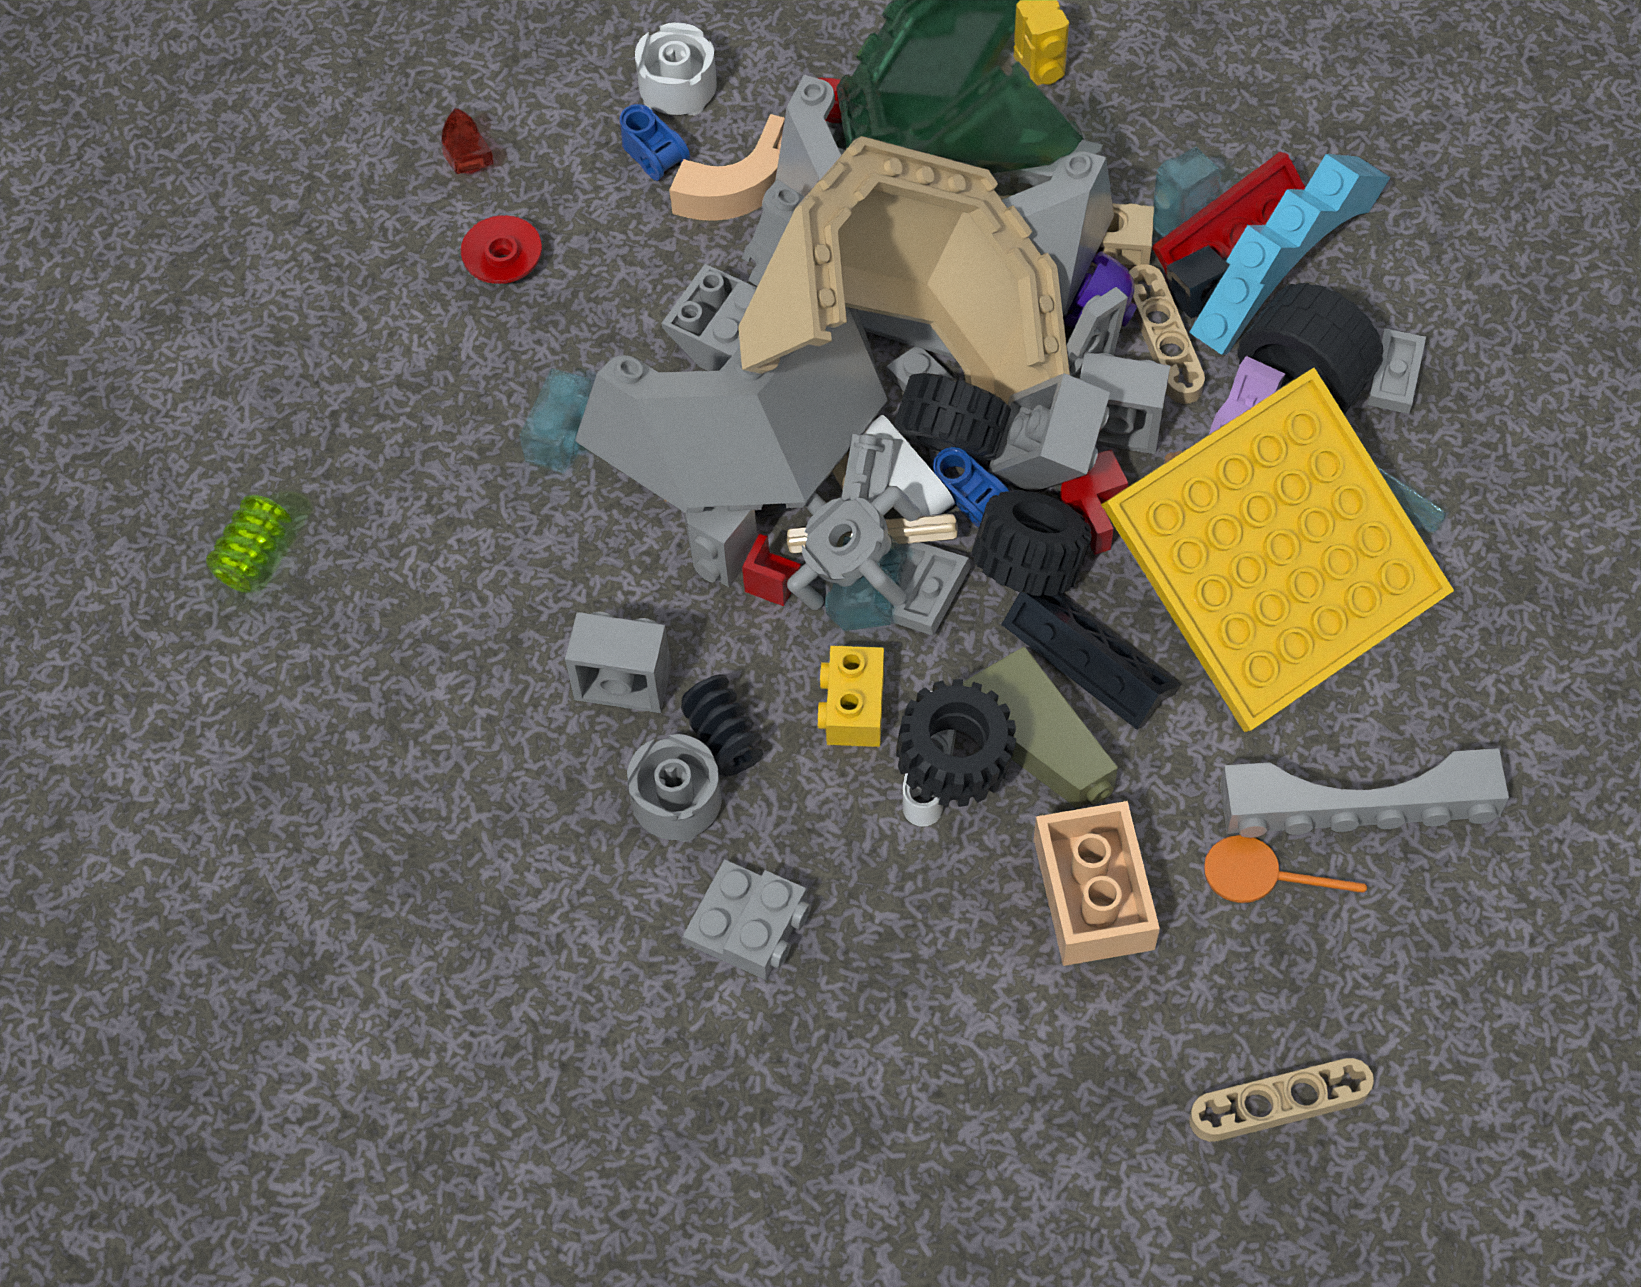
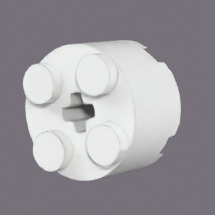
M685 23L661 25L660 31L649 36L648 32L639 40L635 50L639 91L644 104L652 110L669 115H697L701 113L705 105L713 97L717 86L714 48L711 41L709 42L703 36V32L700 29Z

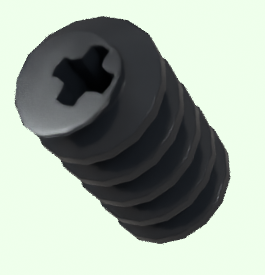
M718 674L700 681L691 687L682 697L681 711L689 719V725L693 731L698 733V740L705 744L714 756L719 775L727 777L736 775L754 766L761 760L763 751L756 747L761 743L762 736L759 731H750L753 728L754 722L750 717H742L746 710L744 705L735 702L738 695L734 689L727 688L729 680L726 675Z

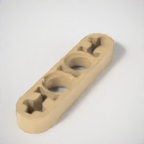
M1148 264L1137 265L1129 271L1135 286L1131 302L1137 305L1134 315L1153 361L1158 364L1170 365L1166 393L1172 400L1178 403L1188 404L1195 402L1202 395L1205 376L1164 276L1155 266ZM1144 280L1146 285H1151V298L1146 299V290L1142 284H1138V281ZM1161 311L1169 317V320L1162 324H1156L1149 321L1146 316L1150 312ZM1172 343L1178 345L1183 352L1178 356L1170 357L1163 354L1160 348L1165 344ZM1183 367L1182 374L1185 381L1192 383V387L1186 388L1183 383H1178V369Z
M1345 1058L1206 1093L1198 1097L1193 1104L1189 1117L1190 1127L1200 1139L1212 1142L1354 1107L1363 1103L1369 1096L1374 1083L1373 1073L1361 1060ZM1349 1072L1352 1079L1360 1078L1362 1081L1359 1083L1356 1092H1352L1349 1086L1344 1085L1334 1088L1331 1093L1332 1099H1328L1327 1087L1340 1083L1344 1073ZM1322 1077H1327V1085ZM1298 1083L1309 1084L1317 1092L1318 1100L1312 1105L1304 1106L1298 1104L1291 1096V1088ZM1257 1094L1264 1096L1271 1104V1113L1265 1117L1252 1116L1245 1108L1244 1101L1247 1097ZM1230 1100H1235L1236 1115L1240 1123L1235 1122V1113L1221 1117L1219 1127H1213L1210 1121H1201L1200 1118L1204 1116L1206 1107H1211L1215 1114L1229 1112L1232 1105Z

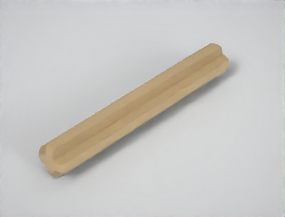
M953 514L920 516L912 522L907 521L905 518L885 520L888 527V535L891 538V545L954 540L958 534L957 519ZM796 527L788 530L787 545L791 553H802V545L806 546L808 536L804 532L806 527ZM852 531L844 533L838 539L837 548L845 546L851 540Z

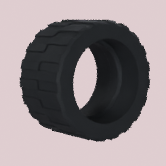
M1298 283L1296 285H1287L1274 295L1240 339L1237 356L1239 358V365L1248 356L1284 373L1285 376L1280 388L1308 370L1315 368L1345 415L1382 365L1384 350L1377 329L1372 325L1370 318L1355 303L1343 297L1342 294L1331 291L1324 286Z

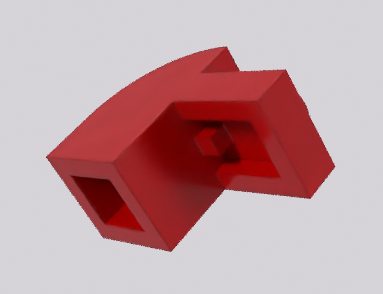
M1112 449L1098 453L1094 466L1086 475L1062 482L1060 501L1073 507L1074 511L1080 513L1086 519L1085 522L1091 527L1092 537L1089 545L1094 555L1111 550L1113 526L1101 504L1128 487V481Z

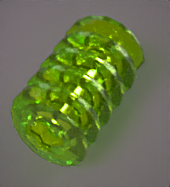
M259 495L243 497L240 509L233 513L232 522L225 526L223 536L218 538L214 545L215 550L209 552L206 558L208 568L219 581L242 593H250L253 588L245 577L259 579L261 575L259 568L253 563L265 566L270 560L268 555L262 550L275 552L278 544L272 537L283 538L285 536L286 530L279 522H292L291 516L284 508L269 498Z

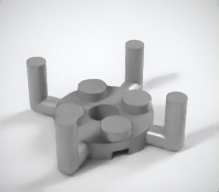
M888 487L872 503L860 497H854L856 500L846 501L838 498L826 503L817 493H814L806 503L805 507L813 515L804 531L808 534L806 546L802 545V554L806 563L788 579L787 587L811 610L821 608L824 603L823 596L809 585L818 575L826 581L837 583L843 587L851 586L857 579L864 576L893 606H900L905 602V592L877 564L891 547V538L888 535L887 523L883 516L892 507L909 522L915 521L920 515V509L899 487ZM852 531L851 540L845 546L837 548L838 539L844 533Z

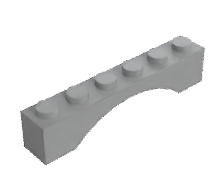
M1499 748L1453 751L1439 765L1415 779L1395 786L1371 790L1337 789L1317 785L1293 776L1272 763L1224 765L1220 781L1227 834L1239 833L1240 836L1246 838L1259 837L1267 831L1285 830L1286 833L1291 835H1300L1310 832L1313 828L1331 827L1336 832H1347L1361 825H1377L1381 829H1394L1402 826L1404 823L1423 822L1426 826H1441L1450 822V820L1469 819L1471 823L1481 824L1500 817L1509 799Z

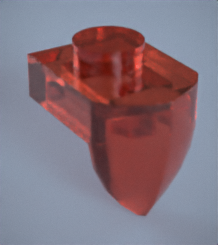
M454 108L444 123L441 133L443 155L455 174L474 173L481 168L494 165L492 150L479 133L476 123L467 113L459 108Z

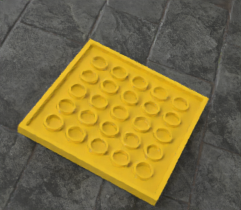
M1315 368L1303 373L1101 504L1244 732L1251 731L1454 591Z

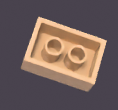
M1128 801L1036 816L1034 843L1063 966L1155 950L1160 928Z

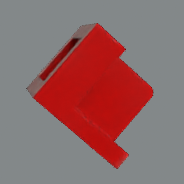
M759 534L742 566L744 592L785 606L791 594L787 587L788 579L801 568V564L770 553L768 536Z

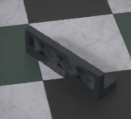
M1020 592L1001 624L1136 730L1146 725L1159 702L1174 696L1181 686L1175 679L1062 593L1058 592L1057 595L1053 596L1044 594L1037 596Z

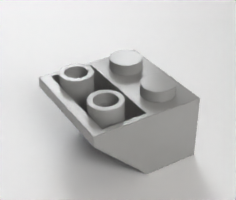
M704 264L663 320L662 328L699 367L707 371H719L740 348L738 326L757 287Z

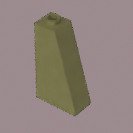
M1025 646L963 681V686L972 687L973 682L981 684V691L985 694L992 690L999 695L997 704L1002 705L1006 703L1011 712L1008 720H1014L1016 725L1014 735L1016 743L1011 758L1014 762L1077 809L1089 802L1092 805L1098 804L1112 794L1118 767Z

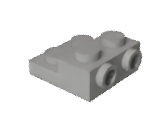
M724 859L682 936L683 943L767 980L773 967L780 969L783 966L791 946L787 940L793 929L797 928L800 930L808 918L811 904L807 903V889L764 870L761 876Z

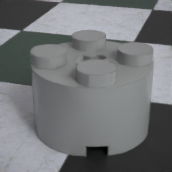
M673 734L668 735L669 738L656 742L653 739L643 744L635 752L627 770L628 789L634 816L645 830L663 839L686 842L695 839L698 834L706 830L714 822L721 808L722 792L718 766L709 748L693 737Z

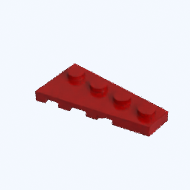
M1284 152L1277 153L1155 243L1152 249L1166 274L1167 265L1208 245L1220 257L1228 258L1247 225H1266L1287 189L1304 190L1305 186L1289 155Z

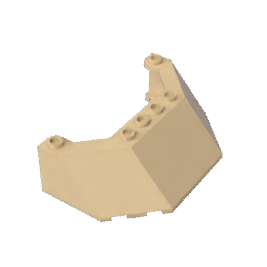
M860 136L851 143L795 208L738 326L742 370L766 373L775 369L780 362V357L807 345L820 347L831 342V332L825 331L826 327L835 328L847 323L845 307L930 324L963 368L965 382L995 394L1008 404L1010 396L1063 373L1070 375L1057 265L1048 253L1041 255L1028 236L1032 233V230L1015 206L1007 208L994 190L998 183L989 170Z

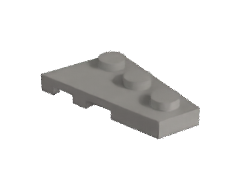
M1117 287L1102 296H1094L1084 306L1082 314L1066 345L1070 376L1080 379L1085 352L1114 355L1128 299Z

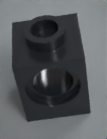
M1209 245L1167 265V284L1174 302L1191 319L1200 315L1230 265L1226 262L1227 259L1225 257H1220Z

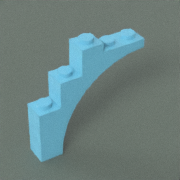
M1326 154L1304 190H1286L1266 225H1247L1226 260L1230 264L1189 333L1221 355L1228 354L1247 324L1285 275L1314 245L1341 223L1356 215L1368 213L1390 177L1358 156Z

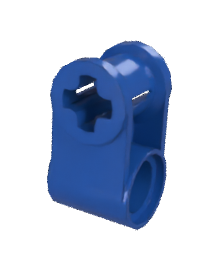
M634 104L626 107L621 112L622 147L641 165L643 170L653 180H660L664 177V172L678 162L682 163L683 159H690V153L684 140L678 133L671 130L652 109L646 105Z
M945 448L934 459L933 468L935 475L948 489L955 501V505L965 517L979 528L989 499L994 495H999L1000 492L1009 490L997 477L987 472L967 452L960 448ZM952 466H958L965 470L960 477L950 479L943 475L945 470Z

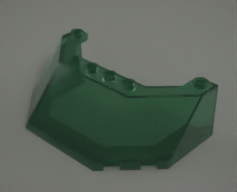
M892 0L882 13L886 22L878 35L875 32L870 33L855 56L860 63L853 75H844L836 87L847 148L855 139L863 136L987 169L991 174L1051 165L1060 157L1070 155L1084 137L1081 128L1073 120H1068L1033 82L1029 72L1019 61L1011 66L1013 72L1010 75L999 65L991 70L1009 38L1015 32L1016 4L1020 0Z

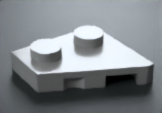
M924 543L891 545L893 550L891 580L906 594V600L902 605H892L894 623L934 636L971 568L969 558Z

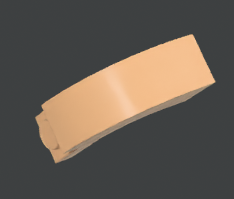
M770 114L753 152L735 164L709 166L683 159L670 187L672 214L697 220H725L748 214L760 208L765 192L776 180L785 118Z

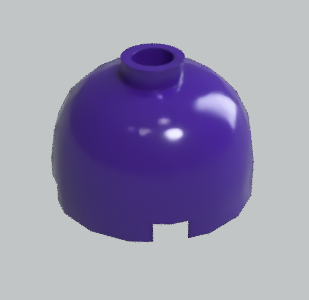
M1100 251L1092 260L1097 265L1094 273H1086L1069 310L1073 309L1072 313L1063 317L1064 325L1073 331L1086 303L1094 296H1102L1115 287L1128 297L1121 325L1125 327L1136 311L1137 305L1131 302L1135 291L1133 277L1128 269L1119 261Z

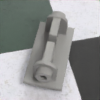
M852 434L841 497L844 501L856 500L854 497H860L872 503L886 490L895 441Z

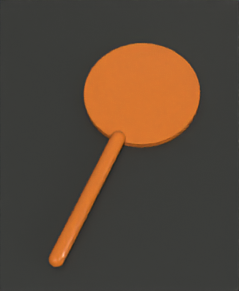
M1236 835L1224 838L1209 850L1205 859L1204 873L1211 889L1222 898L1237 903L1254 902L1265 897L1272 891L1277 880L1361 893L1367 891V886L1363 883L1279 871L1278 860L1272 849L1254 837L1246 838Z

